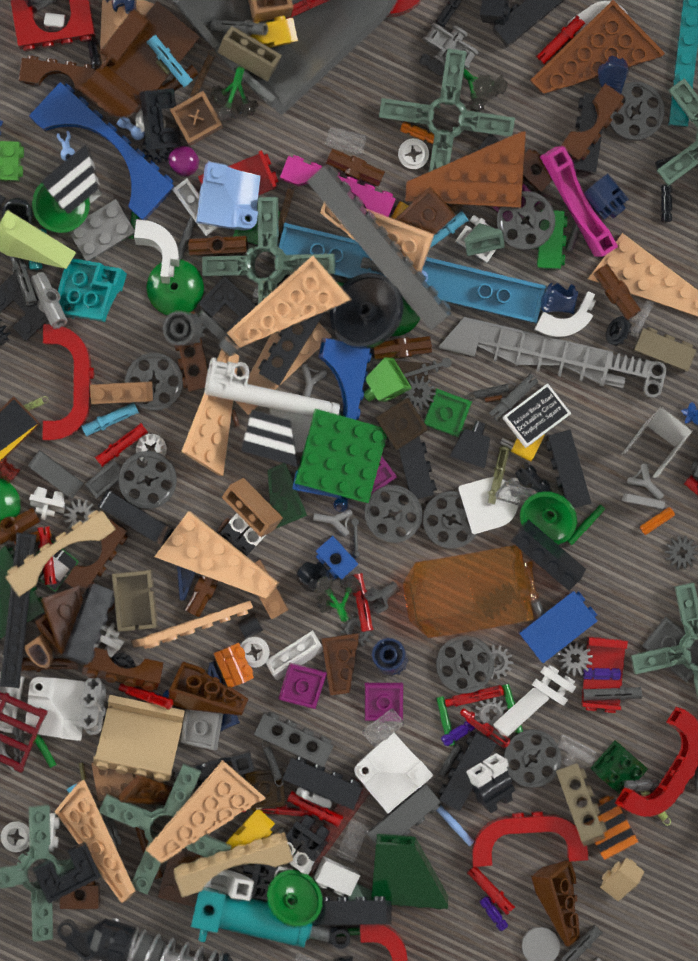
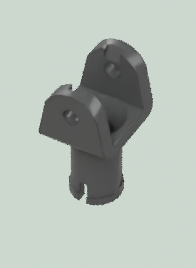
M394 581L382 590L371 587L365 593L364 597L368 601L377 599L370 607L372 614H379L388 609L387 599L400 591L399 586Z

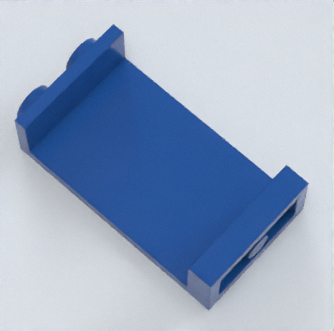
M574 590L570 591L569 595L529 626L518 632L542 663L546 662L597 622L595 618L597 616L596 612L591 606L589 608L586 607L583 603L585 598L579 591L577 593Z

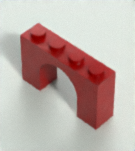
M10 0L18 47L24 51L35 50V47L38 46L50 48L56 43L69 45L74 40L87 42L92 40V37H96L90 0H69L71 9L70 20L62 30L57 32H46L36 25L33 5L28 7L24 0Z

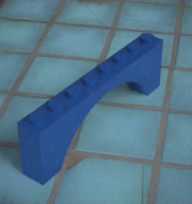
M60 82L29 117L45 132L62 127L82 128L99 134L113 144L123 156L130 172L131 198L128 207L141 220H146L173 191L174 185L172 184L174 181L167 174L161 175L158 172L160 168L152 161L148 163L144 159L146 155L138 148L134 150L130 146L131 142L124 135L120 137L116 133L117 129L110 122L106 124L102 121L103 116L97 110L91 111L87 107L89 103L82 97L78 99L73 94L75 90L67 83L64 86Z
M322 338L318 358L330 368L339 384L343 402L342 416L358 420L360 417L359 403L364 397L363 383L366 382V377L368 376L366 367L367 363L371 360L370 348L358 349L342 341ZM296 470L292 489L341 499L339 495L296 484L295 479L298 472Z

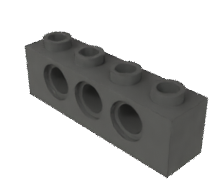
M269 711L267 714L264 712L254 733L255 736L322 767L325 766L334 746L331 743V739L322 735L319 738L313 735L314 731L304 727L302 730L297 728V724L291 720L286 719V721L278 719L279 715ZM280 725L283 728V732L276 735L272 732V727ZM292 733H297L300 736V741L293 743L290 741L289 736ZM314 741L318 747L316 750L310 751L307 748V743Z

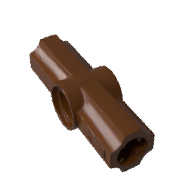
M333 148L326 162L327 165L343 171L349 177L356 180L361 179L379 187L385 171L367 164L365 160L353 155H346Z
M215 236L212 238L189 239L188 243L190 256H221L224 254L248 252L247 236ZM219 241L222 242V249L214 250V244Z
M608 264L602 266L593 274L604 288L607 298L612 304H616L627 321L641 312L640 307L631 297L626 284L617 278Z
M430 336L418 338L404 337L393 339V341H385L373 347L375 359H384L385 357L406 358L416 354L432 353Z
M33 508L15 518L12 516L6 517L0 522V545L7 541L15 542L17 533H23L41 522Z
M204 575L201 576L185 610L200 617L208 600L212 598L218 586V580Z

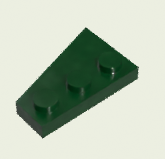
M282 463L268 469L270 505L283 517L276 528L307 516L297 490L292 489L294 482L286 464Z

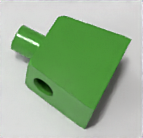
M385 357L366 377V382L370 388L364 392V397L369 402L374 398H377L378 401L387 402L412 389L394 358Z

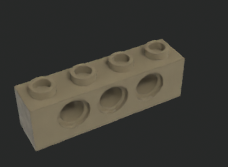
M578 763L557 770V776L583 846L606 839L604 832H607L603 821L599 822L597 816L600 814L597 803L593 804L590 798L594 796L590 785L586 786L584 779H587L584 768L580 769ZM574 783L581 784L578 790L571 789V786ZM580 801H587V805L585 807H578V803ZM587 818L594 819L593 824L589 826L585 825L584 821Z

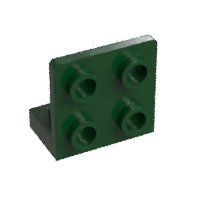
M616 740L613 741L590 768L619 795L624 789V783L627 780H639L648 770L645 765Z

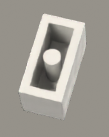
M323 856L313 877L318 886L324 889L330 887L340 896L345 894L351 896L360 874L352 868Z

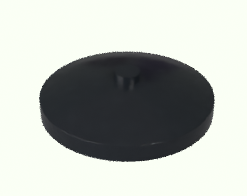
M375 273L355 276L342 285L341 288L351 300L330 309V323L336 336L345 344L358 349L373 348L388 340L398 328L403 315V299L396 286H393L385 276Z

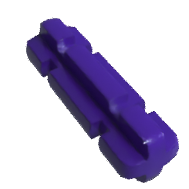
M588 668V672L583 669L584 679H591L593 677L598 680H610V678L612 680H619L621 678L619 668H612V670L610 668H594V670Z
M464 722V725L461 724L450 731L449 734L442 736L441 741L445 746H449L453 741H457L468 734L469 731H473L475 727L468 722Z
M483 897L480 900L481 906L485 908L491 920L496 923L499 931L505 930L508 927L507 922L502 919V915L494 904H491L492 902L489 897Z

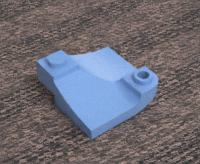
M208 162L204 168L203 184L200 188L196 223L234 230H249L254 227L258 215L257 201L261 176L227 167V165ZM245 216L250 217V222L245 220Z

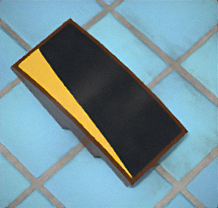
M12 397L0 409V463L40 425L36 418L15 397Z

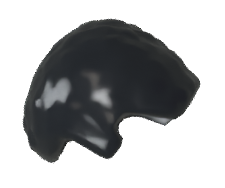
M13 198L4 204L2 218L8 210L31 224L33 211L31 205L23 198Z
M305 562L296 574V579L308 592L322 590L330 580L329 571L320 562H317V564Z

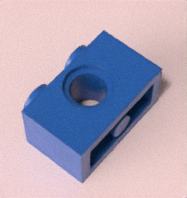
M331 536L316 550L318 553L316 558L323 565L325 563L329 565L331 569L328 571L335 579L339 577L342 580L358 565L357 561L334 536ZM334 553H338L341 556V562L338 564H333L330 561V556Z

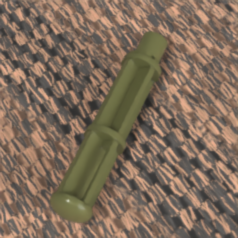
M505 446L499 447V454L496 466L494 467V479L491 490L488 491V503L495 505L496 499L500 495L499 491L510 449Z

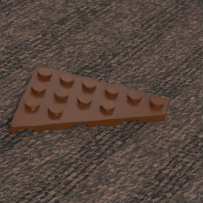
M612 0L530 82L544 95L597 78L598 67L606 63L610 56L625 59L629 68L660 58L665 53Z
M519 132L407 181L405 201L414 202L425 190L431 187L446 204L521 208L526 132Z

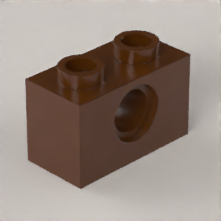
M529 149L524 155L523 179L540 194L553 180L540 158L541 155L536 150L531 151ZM532 166H539L541 173L534 175L531 172Z
M94 880L79 888L84 891V898H78L75 895V891L60 898V909H99L100 883H95Z

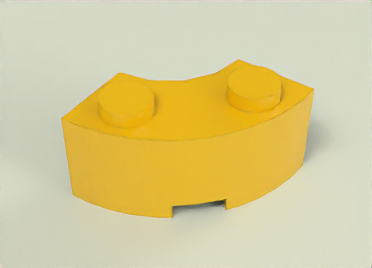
M285 16L275 17L273 22L266 23L268 25L266 36L255 34L250 36L269 48L288 45L298 41L293 18L286 19Z
M260 809L255 810L225 843L231 845L230 850H232L236 846H244L255 840L268 838L272 833L270 829L275 823Z

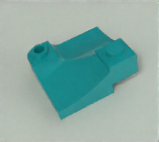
M72 259L67 269L63 271L58 288L60 294L59 303L66 318H82L105 322L115 297L119 291L123 290L127 273L121 268L104 266L102 263Z

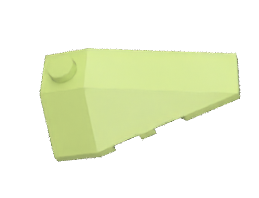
M8 210L0 221V252L7 256L67 269L76 254L75 251Z

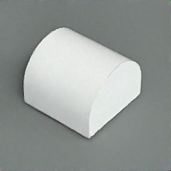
M46 13L44 19L45 29L54 32L62 30L66 26V15Z

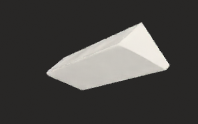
M187 178L172 190L196 222L200 195ZM197 223L206 236L220 228Z
M312 630L270 657L265 663L273 677L279 680L286 675L289 662L303 665L322 653L323 646Z
M532 688L493 724L501 735L509 736L548 701L549 697L537 688Z

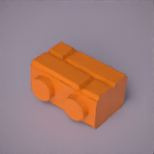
M239 643L214 653L227 687H234L254 678L253 670L245 658V651Z

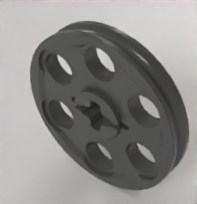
M641 82L624 84L621 95L624 96L625 103L618 113L614 111L610 116L613 119L614 115H621L623 123L616 125L612 120L609 125L617 135L624 139L632 141L643 140L654 134L662 124L665 113L663 100L660 94L648 84ZM634 87H639L642 90L640 97L632 95L631 91ZM649 98L657 100L658 106L656 108L648 106L647 101ZM640 102H642L638 110L640 115L636 114L629 121V118L631 117L633 112L631 110V107L634 109L640 104ZM648 117L656 119L655 127L647 126L646 119ZM631 125L639 128L638 135L633 136L629 133Z
M524 191L522 192V197L526 199V205L522 208L500 207L497 216V226L499 230H502L503 239L509 245L521 250H531L542 246L551 237L555 228V213L551 204L544 197L534 192ZM539 201L545 204L542 212H537L534 208L535 204ZM506 211L512 212L513 218L511 221L506 222L503 220V214ZM518 213H520L523 217L525 216L526 218L530 216L529 222L534 227V229L530 225H522L524 221ZM542 220H548L550 223V227L545 231L539 227ZM512 229L518 232L515 240L508 238V232ZM529 234L536 236L534 244H527L526 237Z
M144 354L134 360L128 368L125 383H130L133 377H138L141 382H149V380L153 379V371L155 370L156 379L160 380V383L156 384L155 393L152 384L153 401H150L148 404H143L142 402L134 403L147 410L165 409L176 402L182 392V372L178 364L164 354ZM162 359L167 360L169 363V367L166 370H160L158 367V362ZM142 360H147L150 364L149 369L146 371H142L139 368V363ZM173 375L179 379V383L175 387L170 386L168 383L169 377ZM163 392L168 393L170 396L169 402L165 404L159 400V396Z
M142 451L130 456L120 470V490L128 502L139 508L152 509L165 504L172 497L176 488L177 476L173 464L164 455L154 451ZM145 457L148 460V464L141 467L137 464V459ZM158 462H164L167 468L164 471H158L155 465ZM125 471H132L135 477L132 480L125 479ZM146 475L149 478H154L151 480V484L142 481ZM163 480H170L172 487L164 489L161 486V482ZM133 488L138 489L140 495L137 498H132L129 495V491ZM156 493L159 499L157 502L152 503L148 500V495Z
M387 485L379 488L370 496L369 503H366L365 519L371 532L379 539L390 543H398L409 539L419 529L422 521V508L417 497L408 489L398 485ZM382 492L389 493V501H384L381 498ZM400 495H406L408 497V504H402L400 502ZM372 506L379 508L380 513L378 516L371 513ZM392 511L399 512L395 517L388 516ZM409 512L416 515L417 519L415 522L408 520L407 514ZM382 523L387 526L386 533L379 531V524ZM397 527H403L406 530V535L400 536L397 533Z
M456 491L443 492L433 497L427 504L423 514V526L428 537L435 544L449 549L463 547L470 543L477 535L472 533L470 525L466 523L465 518L467 515L465 508H457L455 505L456 499L461 497L460 492ZM439 498H444L447 501V506L444 509H438L436 506V501ZM442 514L450 517L454 514L455 520H457V522L461 523L462 525H459L457 523H452L451 525H449V521L445 517H443ZM430 515H435L438 518L437 525H428L427 518ZM461 530L467 533V539L463 542L459 541L456 537L457 533ZM445 531L448 534L446 542L438 541L437 535L439 532Z
M469 635L457 636L446 642L440 649L436 660L437 673L441 681L449 689L458 693H472L484 687L492 677L494 657L490 648L481 639ZM465 640L473 642L474 647L472 650L467 651L463 648ZM447 647L455 649L456 654L454 657H448L445 654ZM485 652L488 655L486 663H481L478 660L479 653ZM462 659L470 662L468 671L465 667L460 666L463 663ZM448 665L453 669L451 676H445L442 673L444 666ZM478 671L484 672L486 676L482 682L475 679V673ZM459 678L467 680L468 685L466 688L458 687L457 681Z
M529 729L517 733L510 739V744L504 751V758L507 759L508 765L512 759H517L520 762L518 769L512 770L508 766L507 770L509 776L515 782L525 787L546 785L557 775L556 771L561 766L562 757L557 742L549 734L541 730ZM534 734H538L542 738L541 743L538 745L531 743V737ZM517 740L523 742L524 746L521 751L513 749V743ZM548 747L556 749L554 757L546 756L545 751ZM537 753V762L532 761L527 765L529 761L528 755ZM544 766L552 768L550 776L542 774L541 771ZM526 772L534 774L532 782L524 781L523 776Z

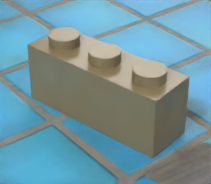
M233 26L230 27L224 36L218 50L219 54L267 82L276 70L282 56Z
M650 327L641 329L633 348L634 352L681 371H689L697 351L692 348V344L682 341V344L675 341V337L667 334L664 337L658 335V331Z

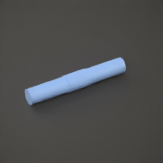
M439 805L440 807L436 811L466 844L471 846L475 841L444 807Z

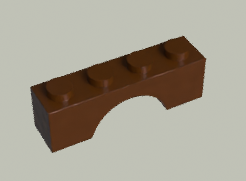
M28 55L27 58H22L19 82L40 86L48 76L63 74L73 80L77 92L84 93L78 86L89 80L96 70L90 64H84V67L77 66L75 62L65 61V64L58 63L56 59L47 58L46 61L39 60V57Z
M604 84L592 101L597 111L595 125L585 132L571 131L561 145L565 147L570 158L577 163L580 158L584 160L590 152L588 150L590 144H596L602 136L599 132L602 127L606 129L613 120L610 118L614 111L618 113L624 105L621 102L624 96L607 84Z
M110 518L108 519L115 528V531L101 540L102 552L99 559L90 566H74L64 581L73 588L78 586L83 595L86 593L88 585L94 583L97 576L101 577L107 569L105 567L107 561H112L118 553L115 551L118 545H123L129 537L126 535L128 530Z
M94 647L95 656L92 662L83 665L82 674L88 678H101L110 683L120 682L129 687L138 686L143 687L147 691H157L164 662L145 658L137 667L121 668L111 661L107 650Z

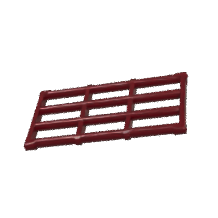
M0 691V700H2L0 704V721L32 734L29 744L26 745L0 733L1 742L25 752L21 763L0 754V762L22 773L48 711L16 699L7 692L3 693ZM6 703L40 717L36 727L3 714Z

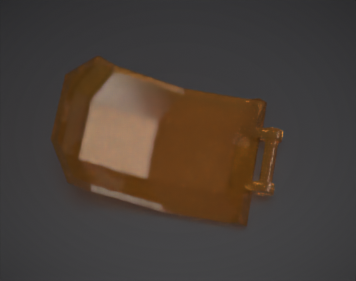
M516 545L415 562L403 582L409 621L425 636L432 638L534 620L531 600L539 599V594L536 593L532 571V567H534L533 561L524 562L522 550Z

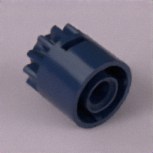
M608 173L584 192L588 202L603 220L608 216L614 219L626 209L623 204L629 200Z
M385 638L377 642L373 648L372 659L382 674L393 677V675H400V672L406 670V665L409 662L407 652L398 640ZM390 656H394L392 660H387Z

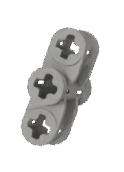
M432 23L430 31L426 37L423 36L422 40L439 51L433 58L445 65L446 55L444 56L447 48L467 51L466 55L468 54V56L466 57L464 68L469 69L470 62L479 52L462 41L464 37H467L468 33L456 25H453V30L449 33L441 26Z
M88 678L85 682L84 693L80 698V702L84 706L81 712L80 723L89 735H97L101 731L103 718L106 716V708L104 706L106 687L102 684L100 678Z

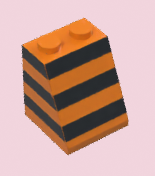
M609 795L599 799L597 804L600 814L597 815L599 822H604L607 832H604L606 839L597 841L594 844L604 860L638 843L622 810L615 804L616 799L613 796L609 797ZM587 818L584 821V824L588 826L592 825L594 819Z

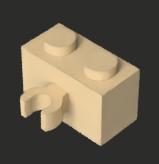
M625 858L621 863L619 861L616 862L611 871L607 870L602 877L604 881L600 888L619 901L638 885L645 871L639 868L633 860Z

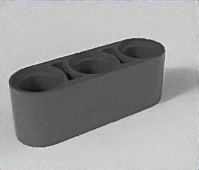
M40 450L28 464L33 471L70 498H73L84 484Z

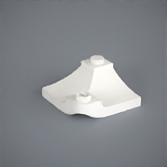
M38 676L32 679L29 685L28 704L48 711L38 734L81 741L83 727L80 720L84 706H82L80 698L84 693L86 681ZM37 683L42 684L43 688L41 690L36 689ZM27 712L25 723L36 727L40 717Z
M394 732L389 734L355 766L357 779L387 814L433 776L422 761L408 749ZM364 767L368 768L367 774L362 773Z

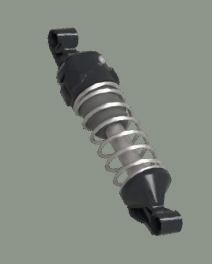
M105 918L85 931H81L73 920L65 919L57 929L58 936L66 943L65 950L76 952L85 961L91 959L98 961H204L203 946L198 948L194 957L189 956V942L183 945L180 953H176V941L174 938L170 939L166 947L165 942L161 940L160 934L152 936L148 935L146 930L139 932L138 928L120 923L117 918H112V920ZM62 926H70L72 932L69 934L64 933ZM217 950L213 951L209 961H213V959L217 961ZM222 952L218 961L233 960L229 953Z

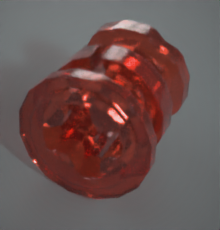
M5 458L0 463V474L3 479L6 478L8 479L7 482L11 483L20 472V469H15L12 463L9 464L7 462L8 459Z

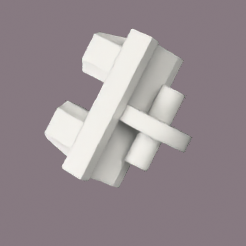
M37 487L34 495L31 494L30 506L36 507L35 513L42 514L41 520H46L47 515L54 517L55 512L64 514V493L55 491L53 499L46 498L47 489Z
M113 622L110 627L107 625L101 627V639L98 644H95L96 648L100 642L107 644L105 650L108 651L110 657L117 650L119 651L125 642L117 638L120 632L114 630L116 624Z

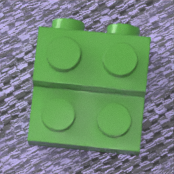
M0 141V181L20 182V177H23V166H20L21 158H24V147L21 146L20 142Z

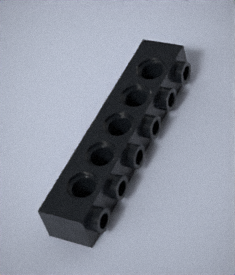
M325 312L297 323L303 327V332L300 335L292 332V328L295 325L281 330L278 335L281 337L277 344L274 342L268 351L271 353L267 360L263 359L258 369L261 370L259 374L280 386ZM285 341L293 343L291 351L283 350L282 344ZM276 357H280L283 360V365L279 368L272 365V360Z

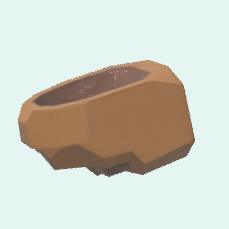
M42 634L24 646L27 655L37 666L47 668L51 665L53 660L52 650Z

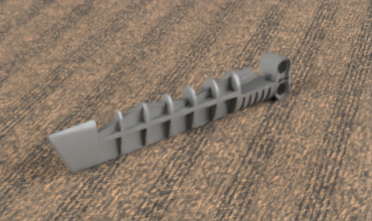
M464 317L439 345L440 349L474 357L478 346L495 354L493 360L495 362L497 356L514 363L517 367L518 365H537L536 371L538 372L541 365H560L559 377H561L564 366L581 374L579 381L582 382L585 376L599 383L602 387H604V384L619 388L624 387L626 377L607 373L608 370L645 378L643 392L649 398H655L661 394L666 375V367L661 362L647 359L643 362L641 358L635 360L634 356L627 358L626 354L624 357L620 356V353L613 355V351ZM658 365L661 367L662 373L660 376H655L652 373L653 366ZM650 384L657 386V393L655 395L648 393L647 388Z

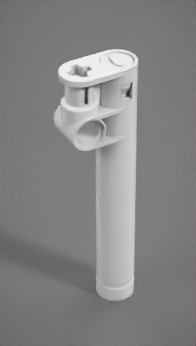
M214 357L210 360L205 395L313 417L315 409L339 415V403H330L325 400L247 384L249 368L245 363H224L216 361ZM235 368H239L242 371V377H238L235 374Z

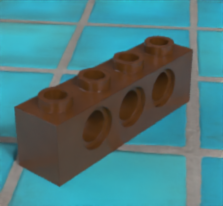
M201 338L200 343H195L193 346L175 345L176 351H180L181 358L178 359L180 370H184L185 377L182 378L184 389L188 388L189 392L205 389L208 366ZM188 347L195 349V355L191 358L185 355V350ZM192 366L199 367L200 372L197 376L190 375L189 369Z

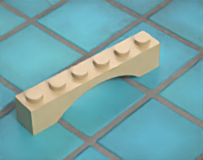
M94 511L87 516L89 520L85 523L80 521L72 526V532L69 534L62 533L55 538L57 540L56 543L53 545L46 544L39 549L41 551L40 554L37 556L30 555L23 560L25 562L24 565L21 567L16 565L7 571L9 575L6 578L18 596L23 595L36 586L43 567L59 550L81 541H101L114 532L115 528L104 512Z
M285 832L281 834L276 833L268 838L258 839L244 846H236L232 850L221 851L207 858H199L197 861L189 864H181L174 868L175 879L182 897L200 892L214 876L230 867L248 863L267 864L276 867L292 862L293 857Z

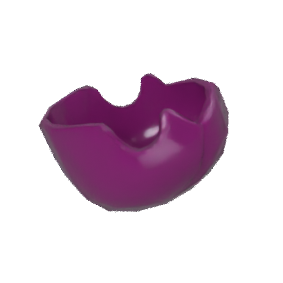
M179 146L170 153L169 164L177 175L188 177L199 168V157L192 148Z

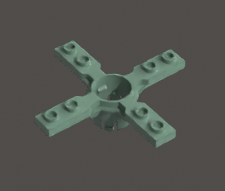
M447 48L441 95L431 105L381 99L380 118L427 124L429 130L434 134L429 172L450 163L453 139L460 135L463 130L509 137L513 135L514 117L467 111L464 104L459 101L467 51ZM441 103L452 106L455 104L461 111L458 122L460 126L458 128L454 126V131L452 132L442 129L439 131L432 122L434 109L436 107L440 108Z
M684 78L670 88L669 93L691 122L698 128V95ZM698 131L696 142L657 170V173L667 186H670L698 165Z
M258 197V247L249 249L246 253L248 256L202 257V276L247 275L258 283V304H260L277 288V283L282 281L286 274H293L312 256L319 261L329 274H335V254L286 255L277 246V237L279 236L278 197ZM262 252H272L276 256L275 268L277 271L272 272V275L267 278H260L255 271V260Z
M691 582L674 586L680 617L685 630V635L681 638L679 645L654 649L630 656L634 674L680 664L693 670L698 698V664L694 665L691 663L692 658L690 651L687 649L692 646V640L698 639V598L695 583Z
M183 764L165 806L159 805L153 812L131 803L120 802L119 798L106 794L99 813L134 828L143 829L149 841L148 847L158 836V833L155 834L152 829L155 819L162 815L174 817L189 800L201 771ZM204 835L195 843L186 846V848L207 858L218 852L230 850L231 845ZM145 850L132 879L134 889L144 894H148L161 865V862L147 850Z
M29 806L30 851L26 852L28 856L25 854L19 856L18 860L21 861V864L18 862L15 866L0 867V888L23 884L27 890L31 891L32 940L53 939L52 903L48 904L38 881L29 882L27 877L28 869L33 862L39 859L44 861L50 860L57 875L74 868L71 859L57 860L54 855L49 853V845L51 844L50 806Z

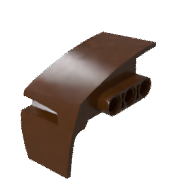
M158 1L145 17L136 9H133L101 49L100 53L107 59L93 76L80 84L78 88L109 114L118 117H130L134 112L138 113L142 108L140 92L158 90L170 75H167L156 63L158 55L147 44V41L154 35H157L158 39L166 48L171 50L172 56L180 63L200 36Z

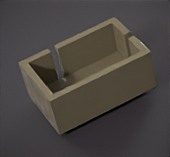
M152 569L112 574L118 632L136 630L137 625H139V630L157 628L155 592L150 590V588L154 587Z

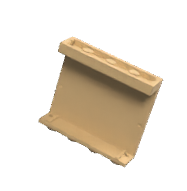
M109 695L108 708L96 756H94V766L102 770L114 769L121 774L128 772L135 774V776L152 777L159 782L170 781L185 710L176 708L167 710L152 703Z

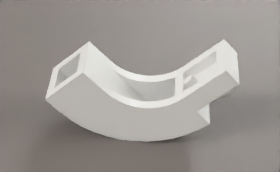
M136 220L135 244L154 247L162 254L161 282L169 284L170 277H174V266H179V254L174 238L164 227L157 223Z
M588 291L578 311L570 318L558 319L543 312L534 331L554 338L567 337L577 333L593 317L587 310H592L596 302L593 299L595 294Z
M226 869L214 876L204 887L225 892L231 898L250 901L254 881L245 875Z

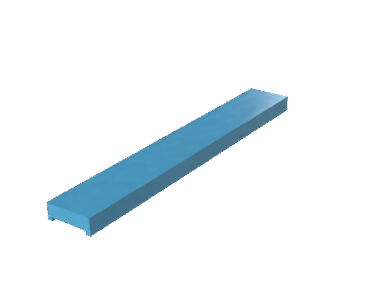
M284 223L279 248L286 255L335 254V274L331 275L348 279L365 273L385 276L381 272L372 271L371 268H361L362 258L370 257L357 241ZM429 257L426 258L422 269L428 274L426 283L437 290V296L441 301L444 300L455 305L534 324L537 323L541 299L546 288L545 285Z

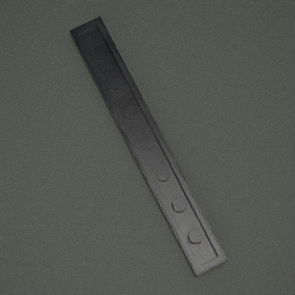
M17 533L13 567L16 565L21 567L25 564L23 560L32 554L35 555L37 535ZM12 586L10 589L0 678L1 687L20 688L31 589L21 596H18Z

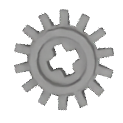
M78 499L77 505L72 501L73 507L67 506L66 509L69 510V513H64V516L69 517L64 522L71 523L68 529H71L72 526L80 521L85 523L89 520L87 516L96 511L91 510L94 505L87 506L88 500L81 504V500ZM77 512H85L84 521L76 520Z
M570 642L569 649L566 647L562 648L566 652L560 655L563 656V659L558 661L559 663L564 662V665L561 667L562 670L566 667L568 668L566 674L573 671V676H576V671H579L580 675H583L582 669L588 672L589 669L586 665H592V662L588 661V659L593 658V655H587L591 650H584V643L581 647H578L579 642H576L575 647H572ZM572 654H574L575 656H576L577 654L580 655V657H579L580 662H579V663H577V662L571 663V661H572L571 655H572Z
M492 645L491 652L495 659V656H498L501 665L494 667L491 679H493L494 674H497V679H500L501 673L507 676L505 673L506 669L511 671L508 664H513V661H508V658L512 657V655L505 654L508 651L507 648L501 651V645H499L498 650H495V646ZM481 653L480 655L484 657V660L479 661L481 663H486L488 661V655Z
M493 698L492 702L487 699L486 704L480 701L482 707L476 706L475 708L479 710V713H475V716H479L477 721L482 722V724L487 722L494 727L493 724L505 714L503 710L507 709V706H500L503 703L502 700L498 704L495 703L496 698ZM489 709H493V711L497 713V716H494L493 720H490L489 716H486V713L489 712Z

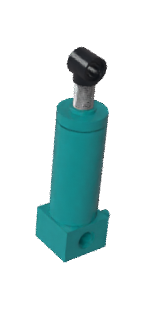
M204 887L198 894L191 927L200 929L198 938L200 942L206 941L208 931L218 933V929H223L302 948L305 947L306 940H309L311 937L322 941L325 940L328 944H332L338 949H344L350 943V933L345 927L325 928L324 926L312 925V923L303 927H291L285 925L274 916L268 902L251 898L250 901L231 898L225 892ZM211 905L214 909L207 910L205 906ZM337 934H344L346 939L343 942L337 941L335 938Z

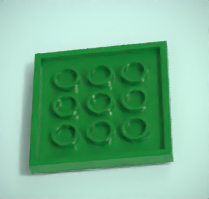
M315 409L295 483L369 503L387 435L379 426Z

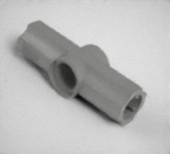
M44 272L32 276L30 282L39 299L37 302L39 310L46 314L53 329L66 325L68 321L59 303V292L52 288Z

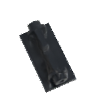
M527 462L515 472L516 478L525 487L529 483L532 484L528 489L532 495L539 492L552 491L549 482L542 479L537 474V470L532 465H528Z

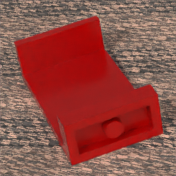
M262 150L258 151L259 154L227 166L246 173L260 175L258 196L276 189V183L279 182L275 171L271 172L268 165H271L268 154L264 155ZM204 174L198 176L201 185L203 184Z
M588 636L586 650L590 649L591 651L587 655H593V658L588 659V661L592 662V665L587 664L586 667L592 668V670L594 668H610V670L612 668H619L621 678L619 680H612V678L610 680H598L593 677L591 679H583V689L620 688L622 686L625 649H627L628 641ZM582 689L581 705L585 707V710L597 711V708L605 709L604 712L616 713V710H621L620 699L584 701Z

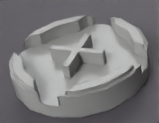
M298 787L296 791L297 795L327 808L332 806L333 801L304 788Z
M534 927L524 935L522 952L528 961H554L559 954V939L551 929L547 927Z

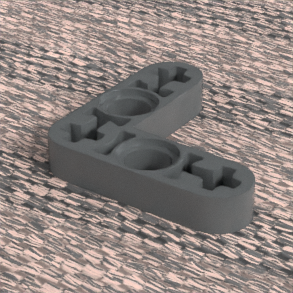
M202 309L197 314L199 319H203L202 324L221 341L218 345L228 355H235L242 349L227 334L226 329L205 310Z

